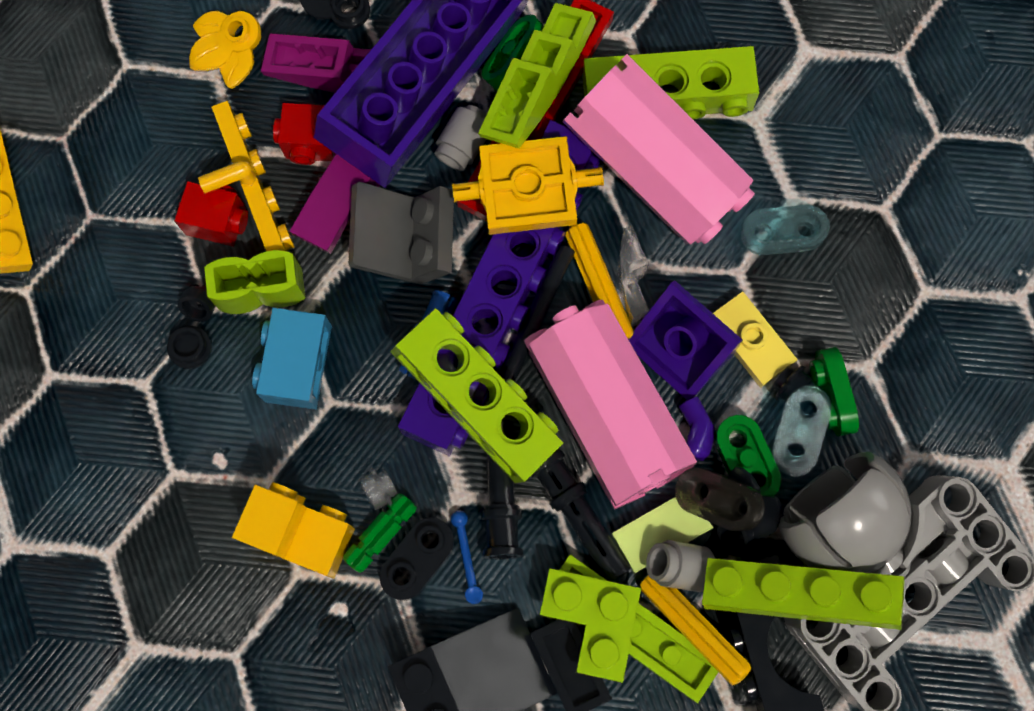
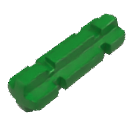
M396 494L388 503L389 509L386 513L381 511L358 538L361 540L357 546L353 544L344 554V561L356 572H363L373 561L371 559L374 553L378 555L402 528L399 524L403 520L407 522L416 512L415 504L404 494Z

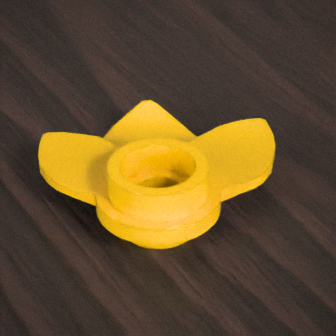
M211 11L203 14L193 24L194 30L201 38L194 43L190 51V68L199 72L219 68L225 84L228 88L233 89L245 80L254 66L253 50L261 40L260 24L253 15L245 11L233 12L230 15L220 11ZM243 25L242 34L235 37L237 29Z

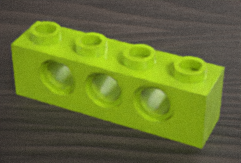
M754 46L629 55L660 87L663 85H673L679 90L676 93L667 94L693 120L702 118L706 114L723 113L728 117H736L748 111H753L759 95ZM624 56L584 58V97L615 65L617 66ZM714 82L718 84L721 89L710 90L706 88L702 83Z
M435 308L390 352L514 483L525 482L563 444L556 435L559 431L557 426L547 415L542 412L536 414L524 402L527 399V395L516 382L511 379L505 381L493 369L496 363L486 350L479 345L475 348L471 346L462 336L464 328L455 317L448 312L442 315ZM448 349L455 353L458 358V367L455 372L444 371L438 365L437 354L439 350ZM473 382L482 383L487 387L489 401L485 406H479L471 400L469 388ZM505 415L515 417L520 424V434L515 440L507 438L502 432L501 422Z

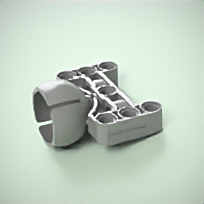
M861 452L848 457L844 462L845 468L858 479L857 481L840 466L828 468L808 483L786 505L784 516L781 517L779 529L790 551L810 568L904 576L902 630L818 621L816 627L808 631L806 620L785 617L784 619L790 633L848 703L861 711H897L902 700L901 689L882 664L976 577L987 585L1015 592L1024 591L1029 588L1034 582V559L977 487L968 479L943 475L931 476L925 479L908 496L903 481L891 465L883 458L871 452ZM950 487L952 491V501L949 504V506L946 507L944 503V493L946 489ZM978 523L980 526L981 533L980 537L975 542L973 539V530L976 524ZM1007 559L1009 568L1007 574L1003 577L1002 566ZM913 584L915 595L912 601L907 604L905 600L906 589L909 585ZM847 646V660L844 664L837 666V653L842 647ZM876 682V695L867 702V689Z

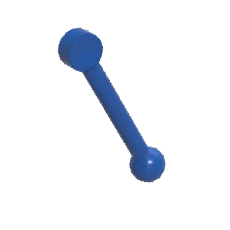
M457 510L452 513L450 521L457 529L468 585L465 598L471 604H478L483 599V592L476 584L465 528L468 516L464 511Z

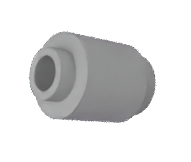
M468 105L466 108L457 107L436 141L438 148L434 153L435 156L447 166L458 171H464L467 165H472L480 152L479 146H483L487 140L478 134L487 114L473 105Z
M666 540L655 544L650 549L646 560V569L649 577L663 587L703 592L707 559H715V556L705 546Z

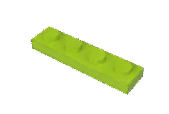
M569 555L560 568V571L607 581L572 555ZM638 603L629 655L692 701L699 703L718 674V671L683 634Z
M708 558L702 605L705 609L902 630L905 580L904 576Z

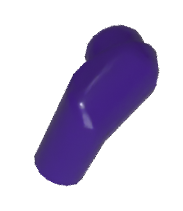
M694 397L681 404L679 409L690 427L686 443L697 461H704L710 455L716 430L699 397Z

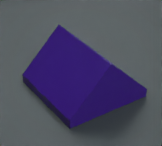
M675 280L667 287L633 331V336L628 339L637 356L687 401L694 398L734 355L743 341Z

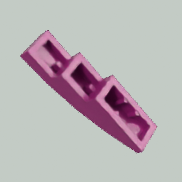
M270 33L261 72L263 75L336 93L371 49L353 48L349 40Z
M336 154L289 232L293 236L331 254L351 218L352 185L357 182H363L379 187L380 184Z

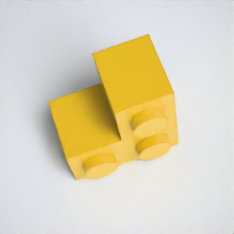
M274 482L271 483L269 490L254 485L232 538L335 579L355 531L354 527L345 523L347 514L323 504L319 512L304 506L305 497L298 495V492Z

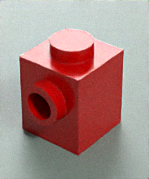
M282 103L281 118H275L273 139L275 144H279L286 159L301 165H311L315 161L331 162L336 153L314 139L317 114L325 105Z
M187 181L174 222L187 236L234 247L238 234L242 235L246 229L248 211L236 190L228 185L204 193L200 184Z

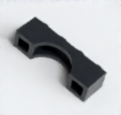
M779 555L752 561L781 565ZM730 612L733 626L727 627L730 644L742 654L751 666L749 674L741 681L748 702L755 700L757 711H824L820 695L805 693L791 687L775 671L770 661L767 647L768 632L775 616Z

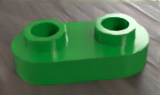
M526 15L517 20L506 32L485 63L481 75L494 90L498 91L512 59L517 58L521 60L533 31L543 30L544 25L535 15Z
M837 347L817 350L815 360L809 363V370L813 378L812 382L815 387L820 386L825 402L821 404V416L824 426L827 430L833 429L838 437L857 433L859 430L858 411L843 357Z
M734 415L725 419L716 431L715 446L727 473L729 474L736 467H742L750 474H758L763 480V486L760 488L761 496H774L781 485V474L760 427L753 419L744 415ZM738 433L742 435L744 446L734 447L729 440L730 434Z

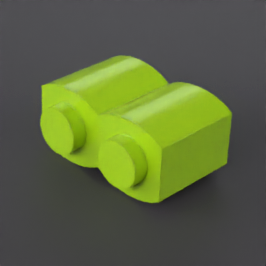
M266 251L249 260L239 257H226L217 259L204 267L207 297L224 313L243 314L251 312L262 305L275 308L288 307L306 298L302 268L293 253L287 251Z

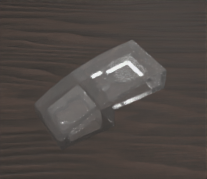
M631 225L623 229L618 258V285L622 305L631 326L634 327L639 325L649 312L637 280L645 278L649 264Z

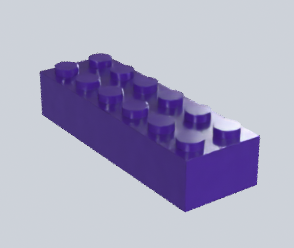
M412 0L317 114L314 139L386 188L498 45L509 28L519 18L528 0Z

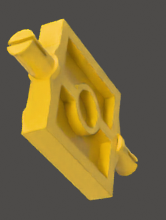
M567 136L528 140L520 148L502 143L479 146L481 169L478 181L452 183L454 203L457 201L481 199V204L487 213L489 235L577 225L575 199L578 188L604 186L602 167L583 170L575 169V165L569 157Z

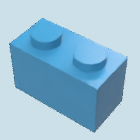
M279 308L272 309L270 321L265 320L261 331V345L265 346L262 363L255 365L252 379L253 388L257 389L256 394L265 403L317 410L332 325L326 315Z

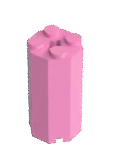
M628 54L603 77L574 109L579 117L576 118L570 112L563 120V123L686 244L691 245L695 241L697 243L702 242L704 245L708 243L723 227L719 220L732 209L738 212L755 194L749 188L754 180Z
M604 300L595 301L581 311L578 310L576 305L570 306L552 318L555 325L549 329H541L524 340L532 360L614 510L645 496L646 492L654 488L658 489L692 469L697 463L609 304H605Z

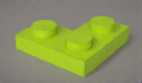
M549 568L540 616L585 625L576 672L623 683L641 588Z

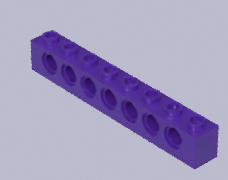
M550 120L541 139L567 136L569 157L575 165V169L598 168L601 159L568 127ZM578 188L575 199L576 212L583 198V194L578 193L580 188ZM561 227L493 234L456 308L453 317L464 328L462 336L473 348L479 345L486 350L496 363L493 367L500 370L508 355L510 346L506 345L505 342L511 330L519 331L526 318L529 307L524 306V303L530 291L537 293L547 272V269L542 266L548 254L555 255L563 241L565 231L560 230ZM526 243L531 245L535 251L530 256L518 257L512 252V249L518 244ZM504 280L511 281L516 285L513 293L503 296L494 292L493 287L498 282ZM483 318L493 319L498 324L496 330L490 334H480L475 331L474 326ZM448 349L439 350L437 354L438 365L444 371L455 372V365L458 361L455 353ZM473 382L469 388V396L475 404L483 406L489 391L484 384ZM419 383L398 428L402 435L450 457L454 447L459 449L463 447L469 434L450 414H443L436 410L437 401Z

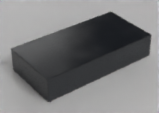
M557 620L530 633L566 711H590L612 700L603 678L576 672L583 640L581 631L576 623Z

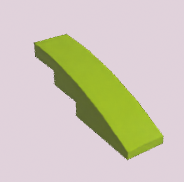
M558 3L554 4L543 30L533 31L521 60L517 58L512 59L478 132L480 137L515 148L522 146L549 109L578 60L596 23L593 12Z

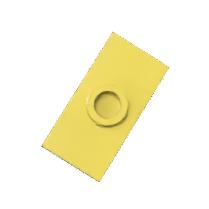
M744 292L738 294L713 313L743 340L734 355L760 388L798 360Z

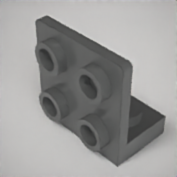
M363 182L353 184L349 266L420 285L452 273L453 190L439 186L414 198Z

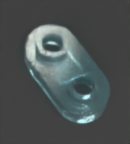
M813 205L765 208L755 210L747 216L742 225L740 235L746 249L757 255L812 251L823 243L829 233L830 223L827 215L820 208ZM798 227H808L811 230V235H801ZM755 231H766L769 235V239H758L755 235Z
M802 386L795 389L789 395L784 406L772 455L779 470L790 476H802L809 473L815 467L832 412V405L827 394L817 387ZM804 401H811L817 406V412L807 415L801 411L800 404ZM798 443L803 446L805 453L802 456H793L789 452L788 446Z

